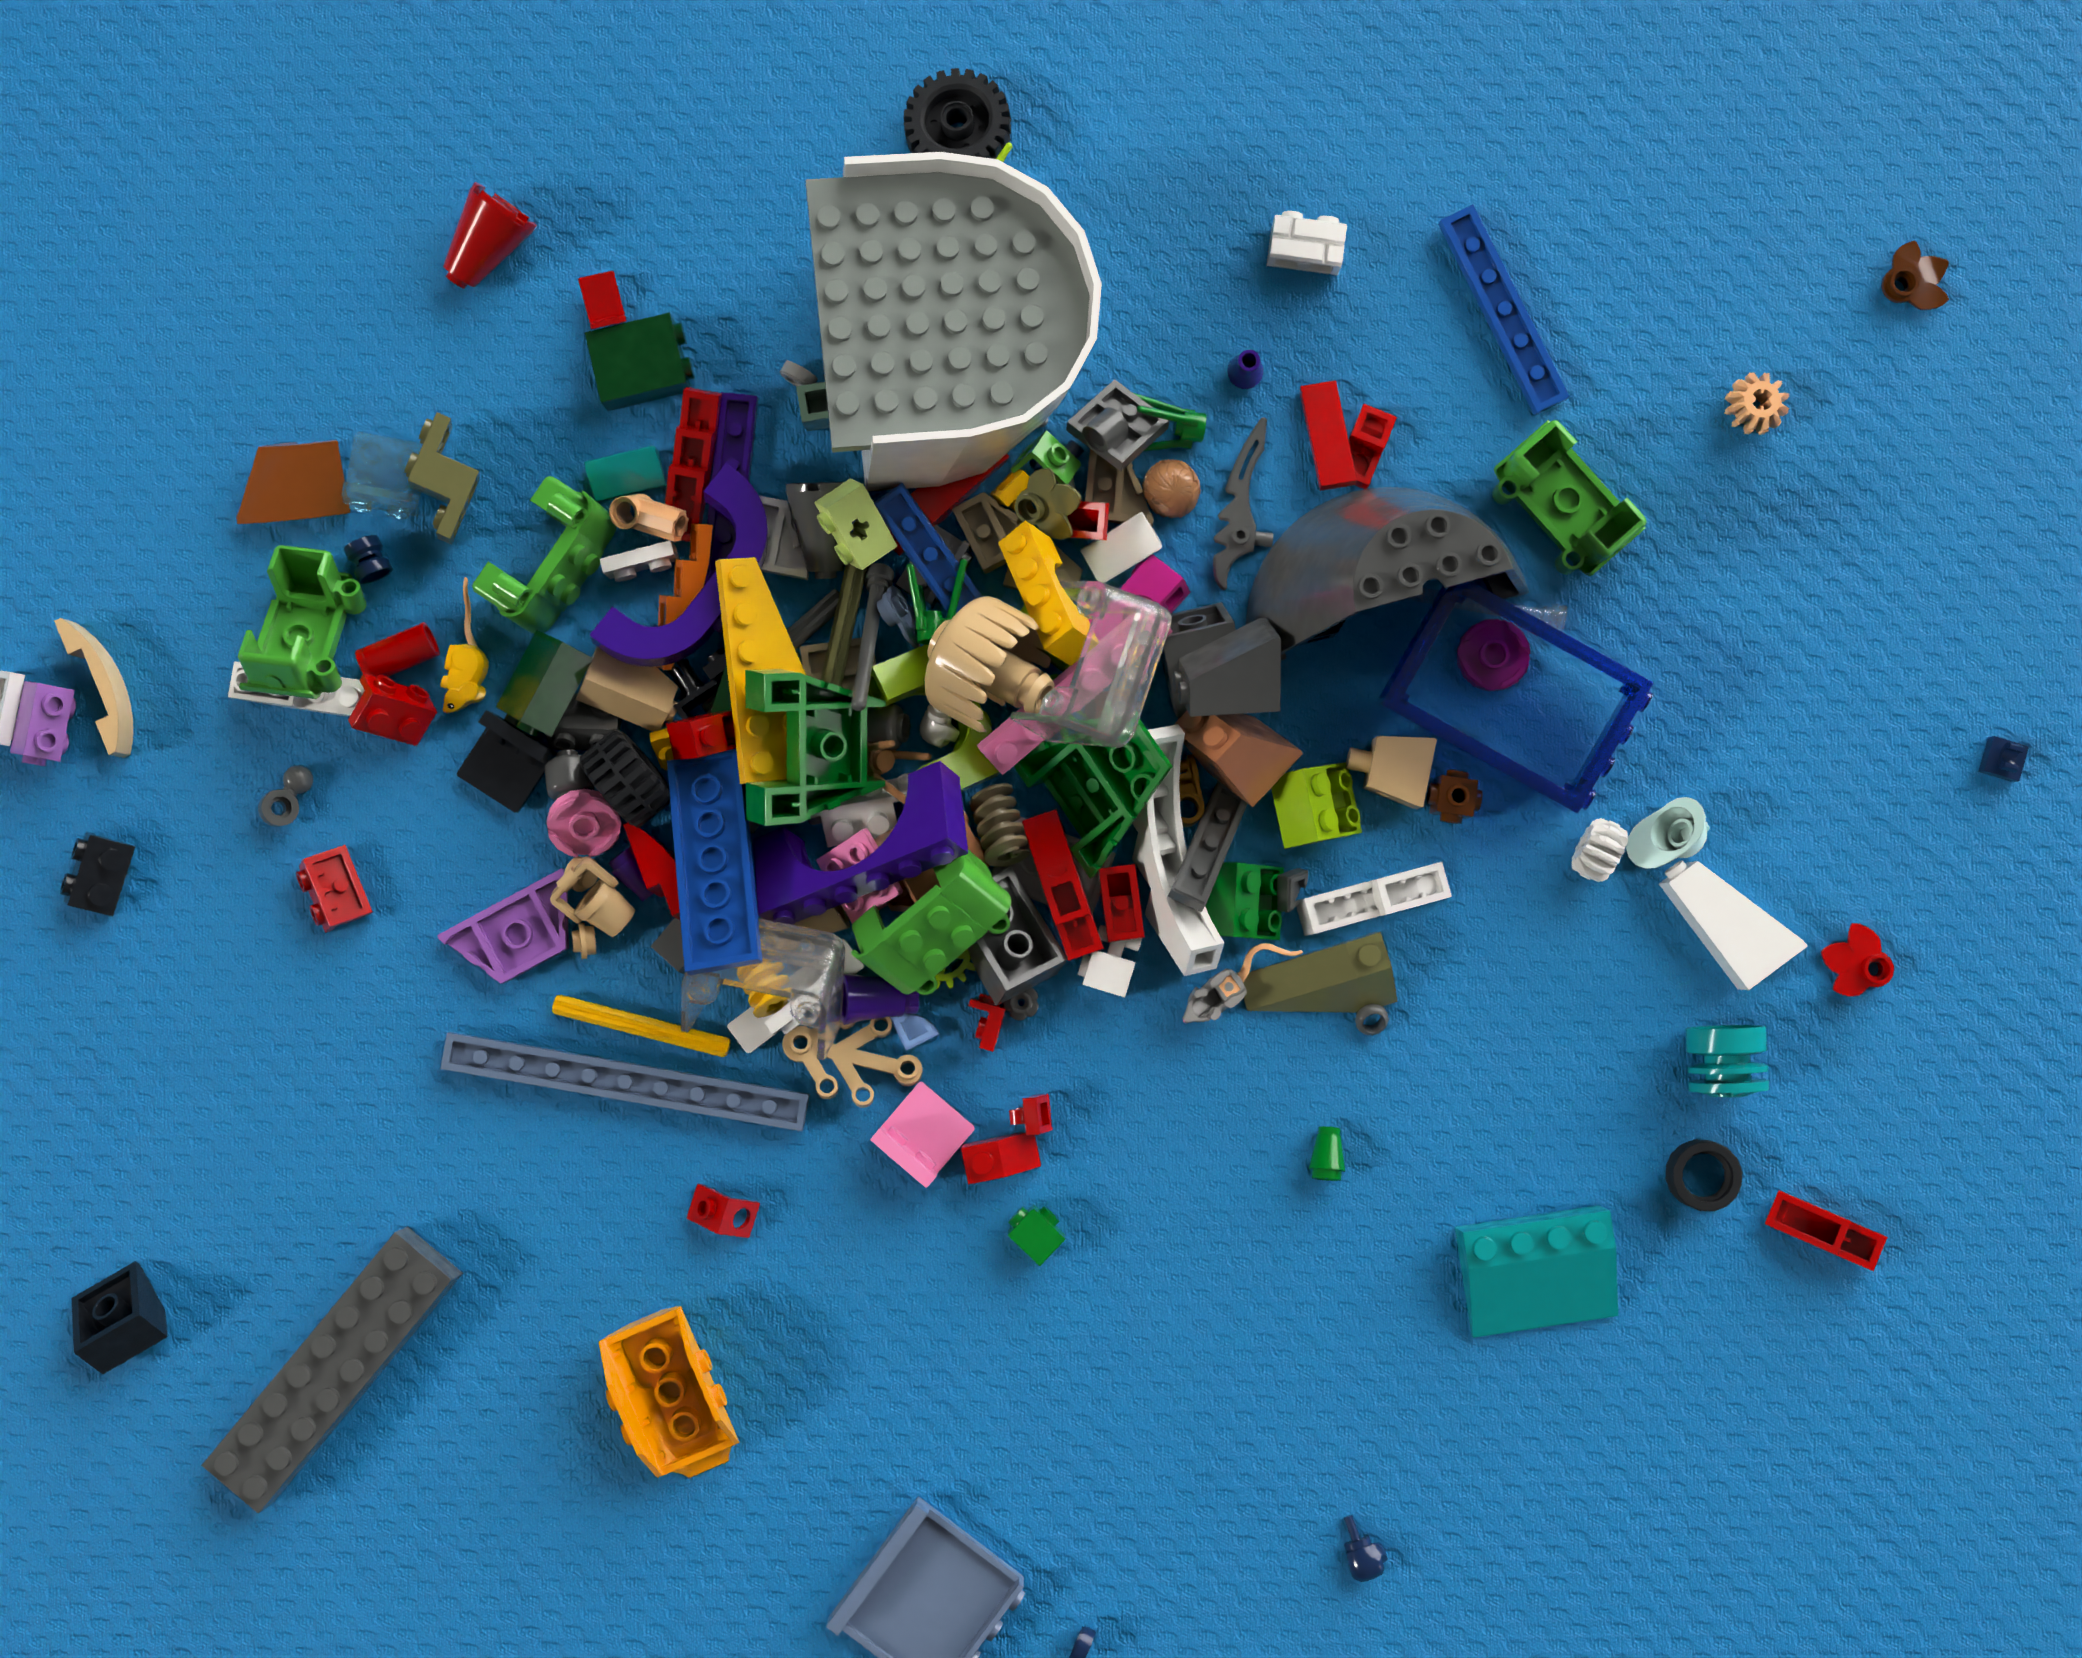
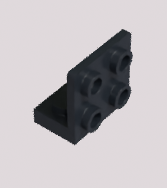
M486 710L478 721L486 729L458 770L457 776L511 811L518 813L543 777L546 763L555 758L557 752L513 724L505 721L499 715Z

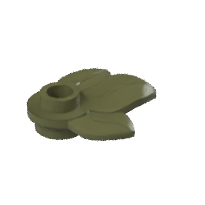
M1042 468L1036 470L1029 477L1027 489L1023 490L1017 497L1015 512L1022 522L1026 520L1030 524H1037L1039 529L1050 538L1067 539L1073 536V530L1067 516L1079 507L1081 495L1070 485L1056 484L1053 470L1051 468Z

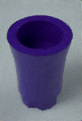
M842 973L839 980V1009L842 1023L846 1025L869 1019L902 1017L904 1014H916L919 1009V993L915 991L911 994H903L881 977Z

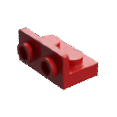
M346 845L302 859L299 865L300 871L296 872V877L303 892L309 891L313 901V905H310L312 918L317 926H323L325 933L334 930L335 927L371 915L373 911Z

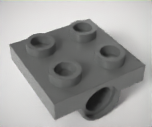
M1114 379L1067 421L1066 431L1118 470L1122 471L1168 429L1169 420L1138 413V406L1153 407Z

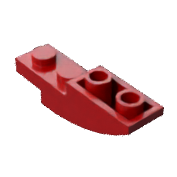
M1057 809L1023 820L1022 824L1068 961L1104 949Z

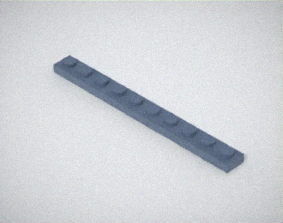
M448 1032L446 1035L440 1068L797 1131L804 1130L810 1097L808 1093Z

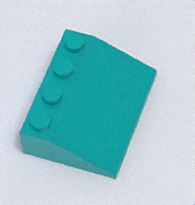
M1597 1205L1455 1227L1470 1329L1473 1338L1618 1316L1616 1244L1610 1210Z

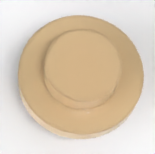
M577 856L567 864L564 874L571 867H576L583 859L591 857ZM586 869L582 873V877L571 889L583 892L592 887L598 877L589 869Z
M583 922L578 924L579 930L572 931L573 953L581 952V959H587V955L596 954L595 930L593 925L585 926Z

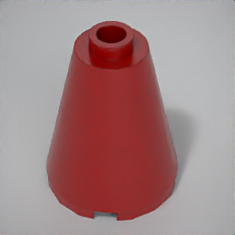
M477 182L469 190L443 265L448 271L446 278L462 289H465L467 284L471 287H476L527 239L537 226L535 222L528 221L529 217L496 193L491 197L484 191L486 187Z

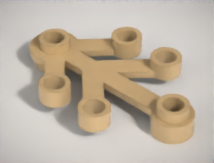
M838 1007L833 1017L812 1029L806 1026H797L783 1038L782 1046L785 1055L794 1062L804 1063L816 1083L817 1094L823 1099H831L836 1096L838 1082L833 1076L826 1074L817 1056L832 1059L852 1092L853 1103L860 1108H865L872 1104L874 1091L871 1086L863 1083L853 1065L893 1074L895 1080L902 1086H913L922 1077V1064L913 1055H903L895 1059L857 1050L877 1037L883 1038L888 1036L892 1030L890 1017L871 1019L869 1025L837 1044L823 1042L822 1040L840 1028L849 1029L856 1023L844 1025L839 1020L840 1009ZM878 1020H884L887 1022L888 1027L884 1031H878L875 1029L874 1024ZM805 1038L808 1044L803 1049H797L794 1046L795 1040ZM905 1063H910L915 1067V1070L912 1074L906 1075L902 1073L901 1066ZM823 1082H832L834 1089L830 1093L822 1092L820 1086ZM866 1090L870 1093V1097L867 1101L861 1102L856 1098L857 1092Z

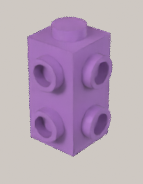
M24 681L10 753L23 755L22 763L46 766L47 760L60 762L61 756L65 754L69 745V736L66 731L68 721L73 717L76 709V700L73 698L75 690Z

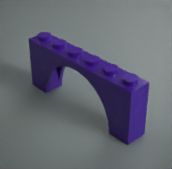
M941 761L909 773L906 801L894 829L872 854L859 863L845 869L836 871L815 870L808 859L805 841L784 826L753 839L758 916L778 929L789 928L796 922L811 916L821 915L826 910L841 904L854 902L861 896L874 891L884 890L893 883L906 878L916 877L923 871L938 865L949 864L954 859L968 854L960 777Z

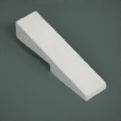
M1438 862L1296 900L1299 902L1296 907L1304 936L1446 899L1452 897L1443 863Z

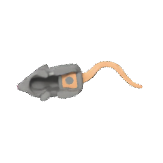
M1261 943L1254 946L1246 954L1243 965L1238 973L1226 968L1211 977L1201 988L1195 987L1188 998L1183 1022L1217 1020L1223 1011L1237 1005L1247 993L1243 982L1251 969L1253 956L1258 951L1270 950L1286 956H1297L1302 954L1303 951H1288L1269 943Z

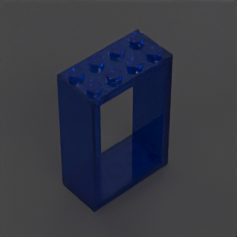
M1470 581L1448 588L1442 585L1375 704L1564 810L1578 814L1581 808L1586 810L1596 795V790L1593 787L1599 776L1605 777L1611 770L1615 762L1612 754L1619 743L1624 745L1632 734L1634 725L1630 723L1637 711L1643 712L1650 703L1653 693L1649 690L1654 682ZM1469 598L1623 684L1618 691L1623 694L1621 700L1571 785L1565 783L1562 788L1408 702L1410 695L1405 692L1456 602L1462 605L1465 599Z

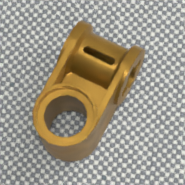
M1193 754L1187 755V758L1180 762V773L1182 774H1180L1179 788L1180 801H1192L1197 808V813L1192 818L1181 816L1183 827L1195 825L1204 812L1199 773Z

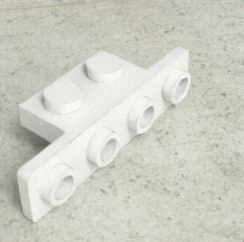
M909 773L902 774L896 779L886 780L907 796ZM881 787L866 795H858L846 800L834 809L816 813L811 818L821 816L827 847L838 846L865 828L870 831L875 839L895 827L897 817L894 802H899V800Z
M845 939L839 940L789 978L790 982L782 989L793 988L795 995L788 1000V1003L781 1010L769 1016L757 1018L753 1014L754 1008L750 1007L727 1025L729 1031L746 1053L753 1052L781 1030L786 1035L803 1022L799 1016L810 1008L815 1013L833 1000L829 994L839 987L842 973L855 975L864 968V964L851 954L853 949Z

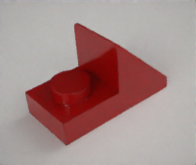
M1135 864L1100 868L1101 902L1104 911L1107 941L1115 942L1144 938Z

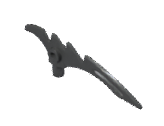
M1262 417L1252 430L1231 471L1225 490L1227 493L1235 495V498L1218 514L1220 520L1229 522L1227 526L1214 536L1216 543L1226 546V549L1215 554L1213 557L1215 581L1222 590L1227 589L1228 572L1236 559L1246 553L1253 552L1254 545L1272 547L1274 533L1256 531V524L1249 503L1251 475L1256 462L1264 451L1267 419L1265 417ZM1258 441L1259 444L1249 461L1244 477L1240 480L1239 474L1254 442Z

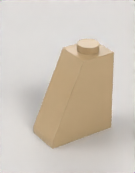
M596 646L592 656L593 660L586 671L575 700L653 732L660 730L665 721L669 723L673 721L677 712L674 705L678 702L674 701L678 686L656 666L631 665L613 658Z

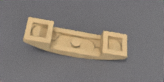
M63 618L54 620L67 654L86 659L108 716L95 721L108 755L122 758L130 756L133 744V715L128 691L119 669L102 644L85 628Z

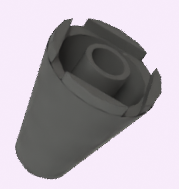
M844 482L786 484V494L808 572H815V579L837 578V571H843L845 564L834 549V546L837 545L832 533L827 534L818 522L817 515L820 512L814 503Z

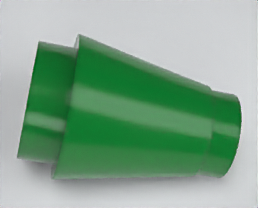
M1318 1127V1134L1309 1169L1312 1170V1179L1341 1181L1342 1172H1345L1340 1128Z

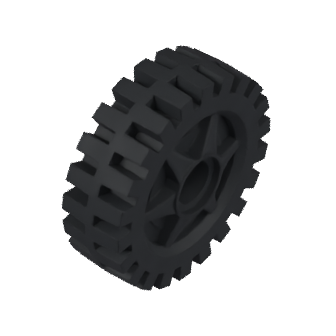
M952 68L951 76H946L944 70L936 72V80L928 76L923 80L924 87L917 85L914 88V97L909 96L906 102L907 109H904V130L910 153L946 152L996 159L1006 143L1010 142L1011 117L1006 97L1002 91L999 92L998 85L993 80L988 83L986 75L980 73L976 78L974 70L966 69L965 74L960 75L959 68ZM957 122L964 123L963 126L958 128L951 127L952 124Z

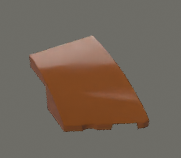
M335 439L304 444L288 442L258 446L241 506L236 516L237 524L288 521L350 513L338 441Z

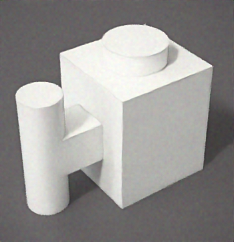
M1100 925L1098 930L1102 941L1108 942L1106 926ZM1142 938L1109 942L1107 953L1095 951L1091 953V956L1083 955L1077 974L1084 977L1082 985L1125 997L1136 962L1121 958L1124 947L1139 951Z

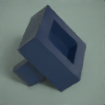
M1996 736L1988 737L1978 772L2010 782L2020 781L2029 746Z

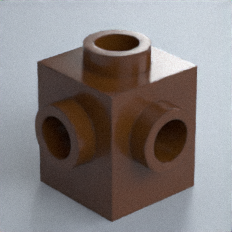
M1447 770L1446 775L1434 778V783L1430 782L1427 791V804H1431L1429 814L1440 815L1441 822L1462 824V819L1473 817L1474 811L1478 812L1482 803V790L1477 789L1479 780L1468 779V772ZM1455 789L1462 791L1460 803L1455 802L1452 798V792Z

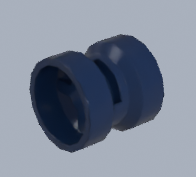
M377 535L359 538L344 547L347 559L355 565L354 574L360 584L377 581L393 571L389 559L383 557L381 553L383 546Z

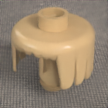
M991 596L979 597L966 604L951 620L944 621L936 629L929 642L927 651L929 661L926 668L924 685L929 703L938 711L978 732H986L984 726L977 721L983 720V711L972 703L973 701L985 704L986 699L989 698L1001 706H1004L1006 702L1016 708L1024 706L1026 713L1041 712L1049 703L1055 685L1047 673H1044L1033 664L1036 663L1047 669L1051 662L1049 655L1043 651L1044 648L1035 630L1039 629L1038 624L1029 615Z

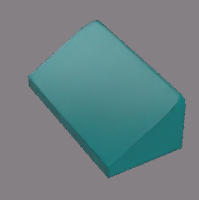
M655 446L584 462L592 492L597 502L667 486L659 451Z

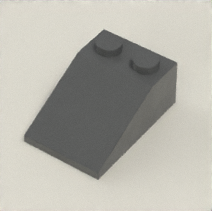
M1011 867L992 876L994 881L1011 896V905L1006 913L1010 920L1009 928L1001 934H993L988 930L985 935L968 948L977 975L996 1006L1057 975L1068 960Z

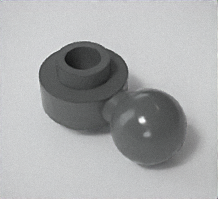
M301 765L288 768L283 775L284 788L268 792L261 798L258 812L265 823L270 826L280 827L288 825L296 819L299 812V803L296 795L307 792L313 785V775L308 768ZM274 802L280 803L283 807L280 815H275L271 810Z

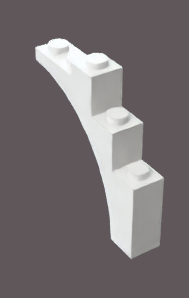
M1179 724L1148 730L1173 767L1132 823L1138 831L1132 860L1151 888L1145 916L1183 975L1188 976L1217 969L1224 941L1211 921L1206 907L1200 912L1168 897L1187 852L1181 818L1179 788L1180 762L1185 733Z

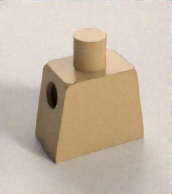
M1377 736L1372 740L1370 751L1350 747L1346 769L1365 773L1363 789L1410 808L1419 809L1424 806L1437 739Z

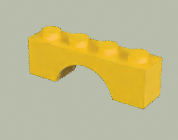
M1025 520L1000 540L998 544L1029 616L1039 626V629L1035 630L1044 650L1071 666L1099 645L1087 616L1068 597L1056 576L1055 570L1063 563L1052 539Z

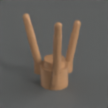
M893 740L867 742V776L885 780L881 777V774L888 772L893 767L895 759L930 760L931 754L886 750L896 745ZM885 780V786L882 788L905 804L906 796Z

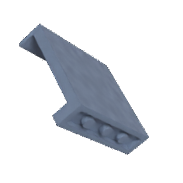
M918 1496L829 1615L826 1627L837 1636L841 1631H844L878 1658H979L981 1652L978 1651V1648L985 1639L992 1641L1003 1625L1000 1619L1009 1608L1011 1611H1014L1025 1595V1591L1022 1590L1024 1588V1576Z

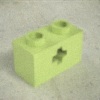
M850 478L814 502L820 512L817 515L818 522L827 534L832 533L837 542L834 549L845 565L851 564L863 570L898 547L864 484Z

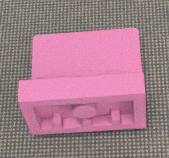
M865 828L816 861L822 871L845 869L867 858L878 848V845L870 831ZM896 882L884 890L871 892L857 898L854 902L841 905L853 924L873 905H876L878 910L886 907L887 902L902 894L903 889L899 882Z
M919 1082L873 1135L870 1141L927 1188L936 1178L939 1171L972 1134L975 1127L924 1082Z

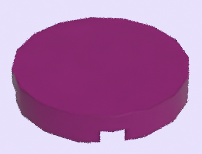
M1485 619L1471 626L1461 637L1456 651L1457 665L1463 677L1474 687L1485 691L1504 690L1516 684L1527 672L1530 660V644L1523 631L1512 622L1499 619Z

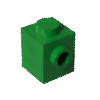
M1034 1204L1028 1210L1022 1206L1008 1221L1012 1226L1008 1230V1236L1039 1266L1065 1240V1234L1056 1226L1060 1222L1059 1219L1045 1206L1040 1210Z

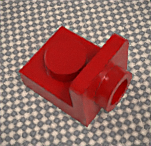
M980 993L978 999L970 998L968 1006L987 1011L989 1014L988 1018L980 1017L975 1038L981 1039L979 1048L993 1052L1006 1008L999 1005L996 1006L991 996Z

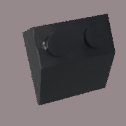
M136 1261L71 1298L74 1353L101 1374H105L168 1337L165 1308L141 1265Z

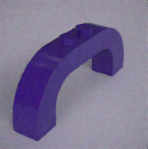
M725 463L703 491L705 502L723 514L730 521L736 532L734 547L726 559L755 557L761 569L768 547L765 509L758 493L749 481ZM715 572L679 618L663 626L649 627L640 625L612 606L589 635L592 643L613 658L637 666H663L690 656L703 646L714 631L718 633L723 631L717 574Z

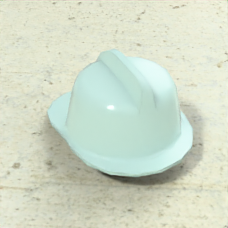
M1689 797L1676 798L1643 819L1633 828L1628 836L1626 849L1630 860L1639 867L1651 869L1663 866L1676 858H1688L1697 854L1703 848L1707 839V832L1710 829L1706 822L1703 807L1697 800Z

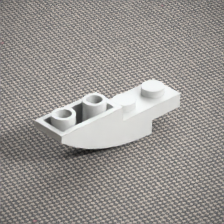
M234 661L228 697L348 717L352 714L365 690L360 680L341 677L342 685L337 691L332 693L322 692L318 699L244 691L239 688L240 683H247L248 678L241 663Z

